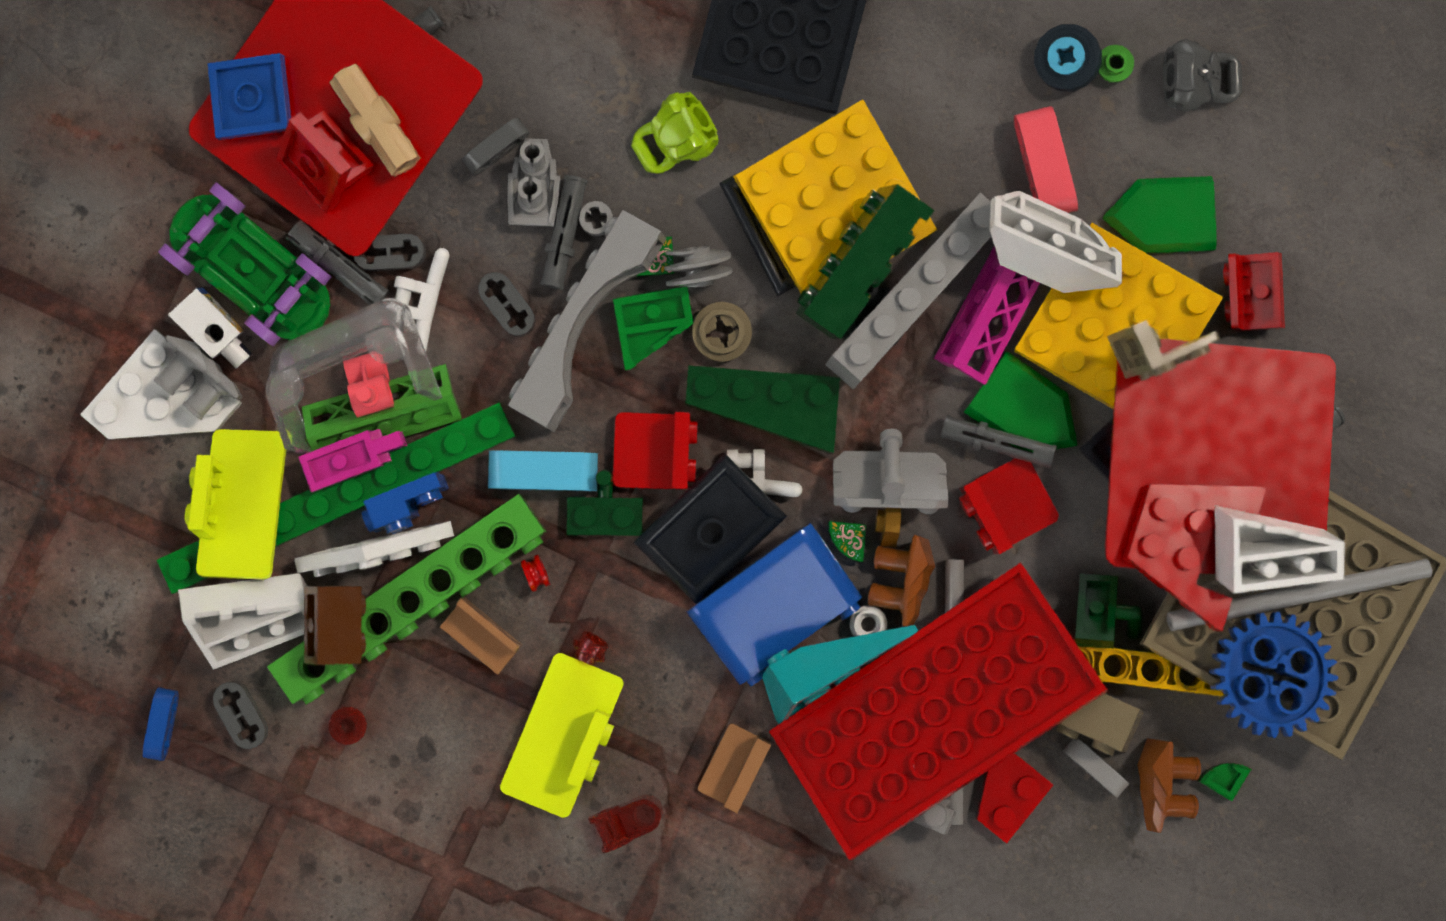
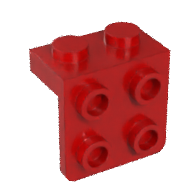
M675 412V414L618 413L615 418L614 485L621 488L688 490V482H695L696 459H689L690 444H697L698 422L691 421V414L688 412Z
M1014 458L959 488L962 496L958 499L963 510L969 518L971 516L975 517L980 527L976 533L986 551L992 549L994 554H1001L1011 549L1012 545L1055 523L1059 518V514L1031 462Z

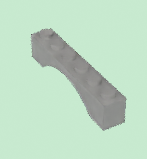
M981 192L825 364L853 390L992 237L990 232L991 201Z
M622 210L618 218H612L607 225L604 233L605 241L599 250L595 249L590 254L585 266L587 269L585 275L580 282H575L570 288L566 298L568 304L562 314H557L550 322L547 330L548 338L542 347L538 346L534 350L528 362L530 366L524 379L516 381L509 394L511 399L508 404L509 407L552 432L556 431L573 402L571 387L572 359L577 340L587 319L598 304L614 289L638 274L648 271L667 239L660 230Z

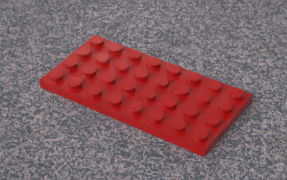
M1019 563L769 732L844 853L852 861L1108 692V690L1023 564Z

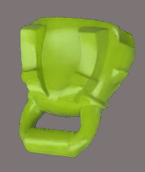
M691 92L669 94L662 102L660 110L652 121L644 124L635 132L631 147L646 172L660 174L670 170L681 161L689 159L699 161L710 156L719 142L718 130L701 101ZM653 134L658 148L666 156L661 164H658L644 140V136Z

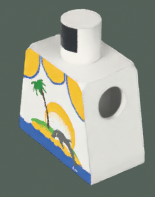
M203 287L196 288L168 314L212 359L221 353L237 369L253 354L238 339L244 330ZM213 324H217L224 331L223 338L220 341L215 340L210 335V329Z

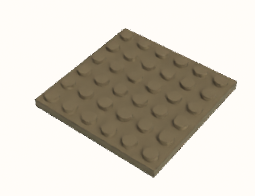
M1329 490L1327 531L1344 542V576L1422 559H1428L1432 568V576L1430 578L1261 612L1266 615L1268 622L1271 612H1280L1282 623L1287 615H1296V627L1303 621L1310 622L1308 634L1319 631L1322 633L1317 644L1319 646L1331 645L1332 648L1324 654L1325 659L1337 661L1335 665L1328 668V673L1338 676V680L1330 681L1327 684V687L1334 690L1336 695L1324 696L1323 700L1330 709L1315 710L1320 719L1318 723L1305 719L1307 731H1298L1293 726V734L1334 758L1342 760L1446 570V558ZM1199 573L1197 585L1233 599L1287 588L1280 587L1233 593L1218 582L1214 574ZM1168 592L1142 638L1140 645L1211 686L1220 682V676L1210 673L1211 669L1220 668L1221 665L1212 655L1224 654L1225 649L1218 641L1220 639L1232 641L1233 638L1228 629L1230 627H1237L1243 631L1241 619L1249 618L1255 624L1256 614L1226 620L1223 631H1214L1205 624L1171 631L1167 623V612L1185 608ZM1259 640L1254 646V653L1261 661L1267 657L1268 647L1264 641ZM1298 652L1294 653L1291 658V666L1297 673L1304 667V658ZM1245 661L1242 663L1244 669L1270 675L1273 677V681H1288L1301 688L1306 686L1305 681L1277 674L1274 669L1258 668ZM1248 677L1243 683V691L1249 698L1253 697L1257 692V684L1252 677ZM1285 689L1280 695V703L1284 709L1288 710L1292 706L1294 698L1290 690Z

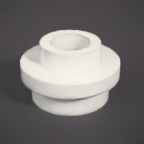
M866 605L852 614L849 626L851 633L855 637L887 630V619L879 608ZM865 617L874 619L875 627L873 630L864 631L862 629L861 622Z

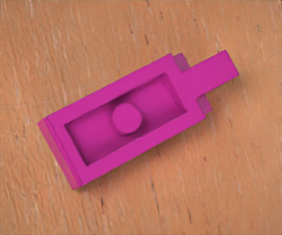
M380 429L374 431L367 430L301 455L298 458L310 491L317 492L383 467L384 464L392 461L390 452L408 446L403 431H396L383 436Z

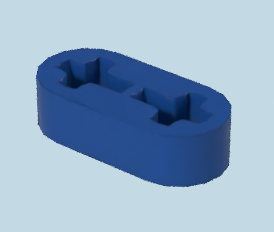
M158 687L154 694L143 744L144 758L164 761L167 756L179 701V692L176 690Z

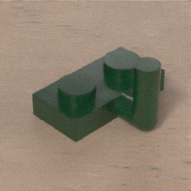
M606 470L598 472L596 476L598 498L567 497V535L640 536L643 533V498H613V476Z
M1080 573L1075 642L1078 646L1114 649L1115 620H1127L1126 634L1130 639H1138L1141 636L1142 609L1138 606L1116 604L1118 576Z

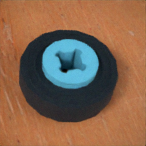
M1061 24L1049 29L1040 38L1034 53V65L1038 76L1049 87L1060 92H1074L1086 87L1096 78L1102 63V51L1098 40L1088 29L1077 24Z

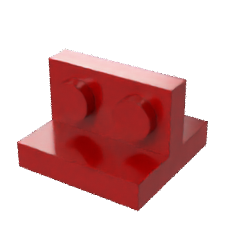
M324 110L309 120L301 112L290 118L276 158L282 167L325 213L338 205L343 190L369 174L374 165Z

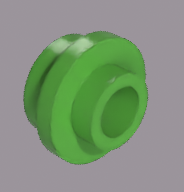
M1110 45L1102 50L1101 67L1098 71L1099 75L1104 80L1112 83L1122 82L1127 79L1134 68V58L1131 52L1121 45ZM1118 57L1122 61V67L1120 69L1112 68L1109 63L1110 58Z

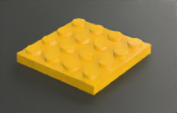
M863 99L733 176L800 293L809 284L815 285L822 274L818 271L819 266L830 252L833 254L837 252L842 244V241L839 240L842 231L850 221L856 223L864 211L860 208V205L872 189L877 191L878 188L899 184L920 199ZM922 218L917 221L911 230L915 238L909 247L937 231L931 218L927 222Z
M1091 223L1090 227L1102 236L1110 248H1116L1122 254V283L1118 287L1068 293H1062L1051 288L1015 347L1014 352L1114 410L1117 358L1107 336L1147 320L1149 327L1155 329L1160 339L1182 341L1197 339L1202 334L1223 297L1096 224Z

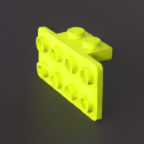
M218 429L212 435L210 455H197L196 466L191 468L189 476L190 487L193 490L191 504H187L185 509V523L188 526V530L200 538L196 572L200 576L207 578L266 580L271 577L287 448V436L283 432Z
M557 653L552 659L501 782V791L506 795L559 817H568L584 780L589 782L593 780L600 761L593 759L598 746H607L614 729V725L608 722L623 688V679L564 653Z

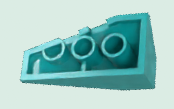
M915 625L804 646L790 654L787 649L775 654L767 661L769 666L762 675V679L778 724L782 723L831 689L829 685L833 683L835 686L839 685L860 671L862 665L867 666L915 634L918 629Z

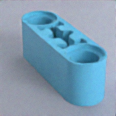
M489 451L488 489L597 491L598 453Z

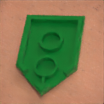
M1213 177L1137 179L1107 211L1102 219L1111 228L1119 232L1129 244L1147 254L1215 251L1217 233Z
M1008 351L1004 353L995 366L986 385L983 384L964 411L966 415L979 424L981 421L986 422L990 428L1020 435L1049 445H1056V449L1078 446L1068 393ZM1010 444L1014 448L1022 449L1032 453L1034 452L1031 449Z

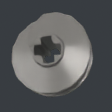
M698 246L666 251V255L684 257L685 261L665 266V271L686 272L684 277L667 281L666 286L713 285V280L728 276L733 271L731 266L716 264L731 258V252L727 250L710 249L709 246Z

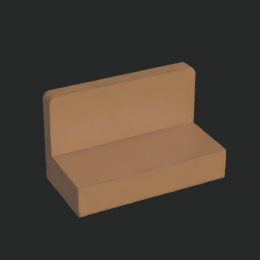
M460 598L456 603L457 606L441 624L440 628L497 675L500 674L522 647V644L468 599Z
M730 723L700 781L698 791L723 803L725 808L738 813L771 747V742Z

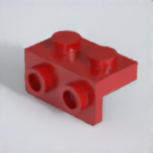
M1282 253L1228 254V263H1225L1223 267L1224 283L1226 286H1229L1230 301L1225 302V318L1227 323H1231L1233 330L1240 332L1284 329Z

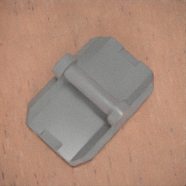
M886 429L880 434V446L882 447L880 451H843L833 460L834 505L841 506L847 512H858L863 507L917 508L924 514H933L938 509L948 508L946 463L936 453L900 452L899 448L903 444L902 433L897 429Z

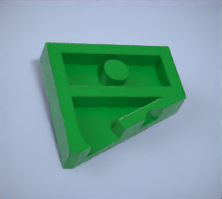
M687 286L613 298L625 370H631L636 364L660 349L669 340L693 324Z

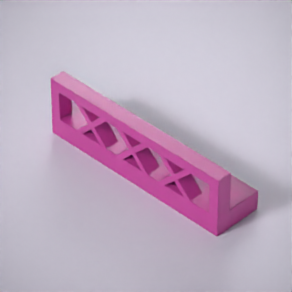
M994 246L934 359L945 366L958 369L975 381L986 385L1040 282L1031 278L1027 280L1028 277L1001 266ZM1019 282L1020 295L1016 302L1008 304L1006 292L1010 284ZM1001 315L1003 327L998 335L990 337L988 325L993 317ZM983 348L985 360L978 372L967 364L974 351Z

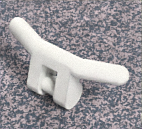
M445 248L436 250L426 283L402 276H396L394 287L397 288L394 302L390 301L387 312L417 320L411 347V353L417 358H421L426 354L432 319L450 256ZM412 292L421 294L418 308L409 306Z
M727 449V456L739 468H753V478L750 479L765 494L786 497H799L802 494V486L799 483L765 479V449H753V453H738V449Z

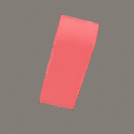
M1049 106L1014 115L1015 131L1032 197L1067 213L1078 211L1076 191L1053 107Z

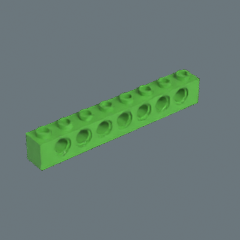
M521 494L510 499L366 598V612L362 617V632L366 638V650L362 658L366 657L368 662L377 658L388 650L384 643L396 635L400 641L419 628L415 623L427 614L431 619L435 618L450 607L447 602L448 599L457 593H460L462 598L481 586L478 579L491 571L493 576H496L513 564L509 558L515 553L522 550L526 555L544 543L540 536L547 531ZM503 526L510 528L514 534L513 543L505 549L498 547L494 541L495 532ZM470 548L478 549L483 557L482 564L475 570L468 569L463 562L464 553ZM440 569L447 571L451 576V584L445 591L437 590L432 583L434 573ZM407 591L415 592L420 599L419 607L413 613L407 612L401 605V598ZM376 612L384 614L388 619V628L382 634L374 632L370 626V619ZM304 641L267 666L290 702L295 704L303 700L306 705L323 695L325 691L322 686L333 678L338 684L356 672L354 664L325 665V671L320 677L312 675L308 670V664L304 663Z

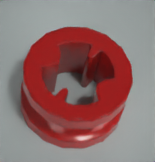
M539 554L535 555L531 562L526 561V559L521 561L525 577L532 592L537 591L539 585H545L546 587L551 585Z

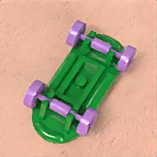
M216 182L209 190L213 195L194 197L177 210L169 230L172 247L165 243L158 253L187 276L194 270L249 315L244 324L264 341L274 347L281 338L287 340L304 339L315 334L324 325L331 306L326 284L332 277L305 254L302 253L298 258L295 257L242 213L246 206Z

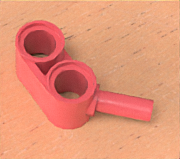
M381 350L343 361L349 383L347 385L348 395L357 418L394 407V400L388 383L390 382V377Z

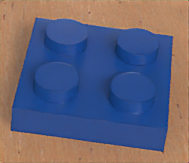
M277 53L207 63L215 137L217 139H233L284 132L286 130L288 121L291 118L284 55Z

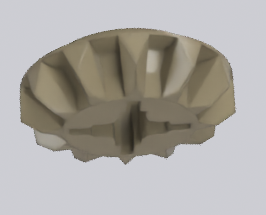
M716 302L704 307L698 313L693 323L692 337L695 346L705 357L719 362L732 361L742 355L748 348L752 337V326L747 314L740 307L728 302ZM716 317H720L725 327H738L737 330L728 335V347L724 348V344L721 343L719 337L706 338V335L716 330Z

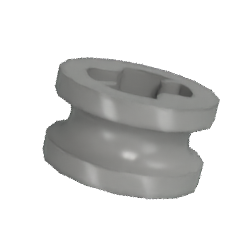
M600 201L587 203L583 206L579 215L582 229L587 234L595 237L604 235L607 225L613 218L611 209ZM599 209L602 216H607L606 223L601 222L602 227L594 229L591 222H586V216H592L590 211Z

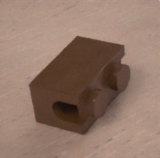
M304 586L305 664H361L362 655L366 650V638L362 632V617L366 612V599L364 594H362V586Z

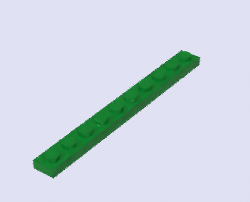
M501 403L492 405L408 444V446L390 452L392 461L384 464L383 467L317 492L307 490L281 502L275 548L365 507L364 500L431 473L444 471L515 438L516 436ZM199 541L157 559L171 594H176L180 589H187L209 579L200 576L196 572Z

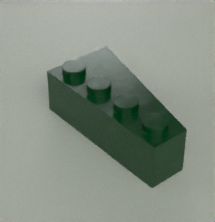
M899 184L878 188L877 191L872 189L866 195L860 205V208L864 211L856 223L850 221L839 237L842 244L835 254L830 252L818 268V271L822 273L814 286L809 284L797 300V303L801 306L795 314L831 339H841L870 300L871 295L866 292L870 286L876 288L884 281L892 270L890 258L892 256L896 257L903 249L906 250L915 238L911 230L917 221L922 218L927 222L935 211Z
M688 365L685 404L688 407L833 455L840 377Z

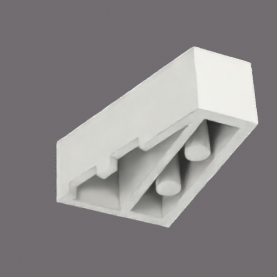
M1215 506L1216 580L1233 593L1344 579V542L1328 531Z
M297 573L270 577L266 580L253 579L180 589L178 592L182 621L214 670L304 635V586H307L301 574Z

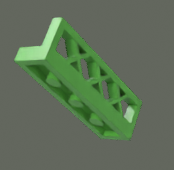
M446 364L390 380L388 383L392 394L399 391L405 394L400 399L394 400V407L357 418L355 413L350 411L352 405L348 393L302 406L306 438L312 451L367 430L374 431L380 429L383 436L396 431H403L406 437L462 420ZM440 379L442 381L441 387L428 391L423 389L427 383ZM326 413L333 414L327 421L314 424L313 417Z

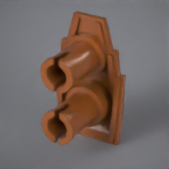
M918 535L912 537L909 551L878 546L875 552V569L906 573L904 588L872 583L868 594L869 606L900 610L902 624L905 627L914 625L922 599L928 591L930 576L935 569L929 539Z
M1147 738L1137 764L1140 777V793L1146 829L1161 833L1164 820L1167 817L1194 819L1197 816L1199 810L1197 797L1192 794H1172L1173 779L1197 781L1201 774V763L1198 757L1173 756V742Z

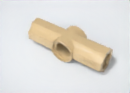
M354 64L336 73L329 83L351 114L350 121L355 130L368 145H372L390 174L396 177L413 168L421 157L400 128L399 124L401 122L396 112L384 97L378 95L361 68Z

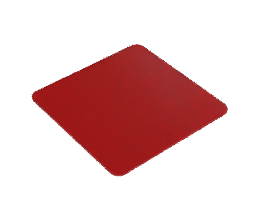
M274 0L233 60L277 53L284 55L291 118L301 112L309 120L324 110L374 164L371 172L343 190L338 205L325 213L276 160L285 131L225 140L217 139L215 137L210 92L190 121L189 134L194 141L326 239L330 240L345 253L351 256L363 255L478 94L483 85V76L476 67L383 0ZM357 64L378 95L384 97L396 112L401 122L399 124L400 128L421 157L416 165L407 172L396 177L392 176L372 145H368L353 127L350 121L351 114L329 83L334 78V75L343 68Z
M1160 339L1161 347L1159 349L1162 354L1188 341ZM1210 343L1208 344L1210 352L1193 360L1177 364V367L1142 381L1139 374L1125 378L1117 360L1105 556L1107 561L1115 567L1134 568L1123 559V555L1145 485L1149 484L1266 488L1259 515L1321 528L1327 531L1336 380L1334 360L1330 356L1321 353ZM1215 525L1200 570L1201 574L1215 575Z

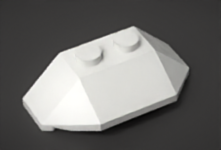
M1021 191L995 196L991 200L990 232L1001 266L1062 293L1118 287L1122 283V254L1116 248H1110L1102 236L1082 219Z

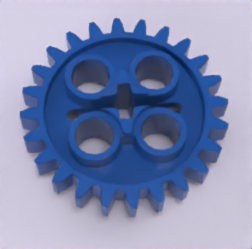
M1271 612L1269 622L1264 613L1255 615V624L1249 618L1241 619L1243 631L1237 627H1230L1228 631L1233 640L1220 639L1218 642L1225 649L1224 654L1212 655L1215 660L1221 663L1220 668L1210 670L1211 674L1220 676V682L1212 685L1211 689L1223 690L1224 693L1217 700V704H1230L1231 707L1225 716L1227 718H1234L1240 715L1239 728L1245 729L1252 723L1253 735H1261L1265 727L1269 738H1276L1279 728L1284 737L1292 736L1293 726L1298 731H1307L1305 719L1318 723L1320 719L1315 710H1329L1330 707L1323 698L1324 696L1336 695L1334 690L1327 687L1328 682L1338 680V676L1328 673V668L1335 665L1337 661L1325 659L1324 654L1332 648L1331 645L1319 646L1317 642L1322 636L1321 631L1308 634L1307 632L1310 627V622L1303 621L1296 627V615L1293 614L1287 615L1283 623L1280 612ZM1259 640L1264 641L1268 647V655L1263 661L1259 660L1254 653V646ZM1296 652L1300 653L1304 658V667L1299 673L1294 671L1291 666V658ZM1245 661L1258 668L1274 669L1277 674L1305 681L1306 686L1301 688L1288 681H1273V677L1270 675L1244 669L1242 663ZM1248 677H1252L1257 684V692L1251 698L1246 696L1243 691V683ZM1285 689L1290 690L1294 698L1293 704L1288 710L1284 709L1280 703V695Z

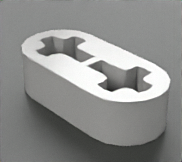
M1072 739L1063 750L1067 756L1116 798L1129 785L1120 774L1081 740Z

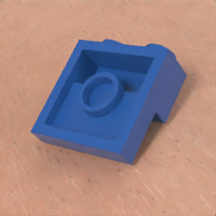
M434 472L364 500L366 510L361 511L368 531L370 533L373 531L377 533L386 530L387 534H396L413 527L411 520L420 517L415 502L417 506L434 503L443 498L442 491L449 489L444 475Z

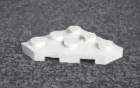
M154 329L80 415L110 440L206 433L221 429L242 402L234 399L229 394L227 396L222 395L203 416L202 420L193 415L183 406V403L205 381L203 378L205 374L200 370L198 372L194 370L175 391L173 396L160 387L154 379L176 357L174 353L176 350L166 342L165 336Z
M451 521L368 539L359 543L322 550L294 558L297 573L313 570L314 577L334 572H346L357 568L365 569L380 565L382 561L388 559L391 561L411 556L410 548L418 547L419 552L441 547L439 540L452 537L454 533Z

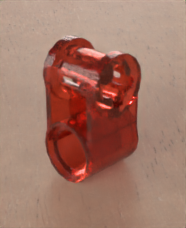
M646 794L621 805H614L590 816L588 820L597 829L603 843L601 850L604 854L652 832L659 825L664 811L659 799ZM643 804L652 807L656 815L655 820L650 823L639 821L635 814L636 807Z

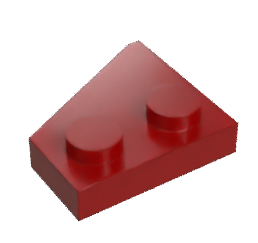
M1014 753L985 772L983 792L979 801L976 819L1007 844L1054 784Z

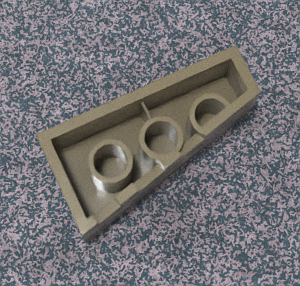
M1103 694L1059 723L1056 731L1075 740L1078 739L1081 733L1094 739L1091 747L1113 756L1115 749L1123 753L1127 752L1144 712L1114 697Z

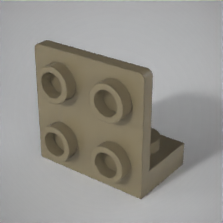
M1147 320L1107 336L1125 378L1139 374L1141 381L1163 374L1176 368L1177 364L1193 360L1210 352L1208 344L1219 340L1217 332L1188 341L1161 354L1159 349L1161 347L1160 338L1155 329L1149 327Z

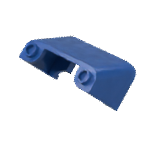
M809 523L788 540L711 593L710 596L687 610V614L738 684L741 685L747 682L751 687L762 679V675L766 671L765 668L769 665L767 661L772 656L785 649L787 651L791 650L838 615L842 621L861 608L857 601L862 596L812 523Z

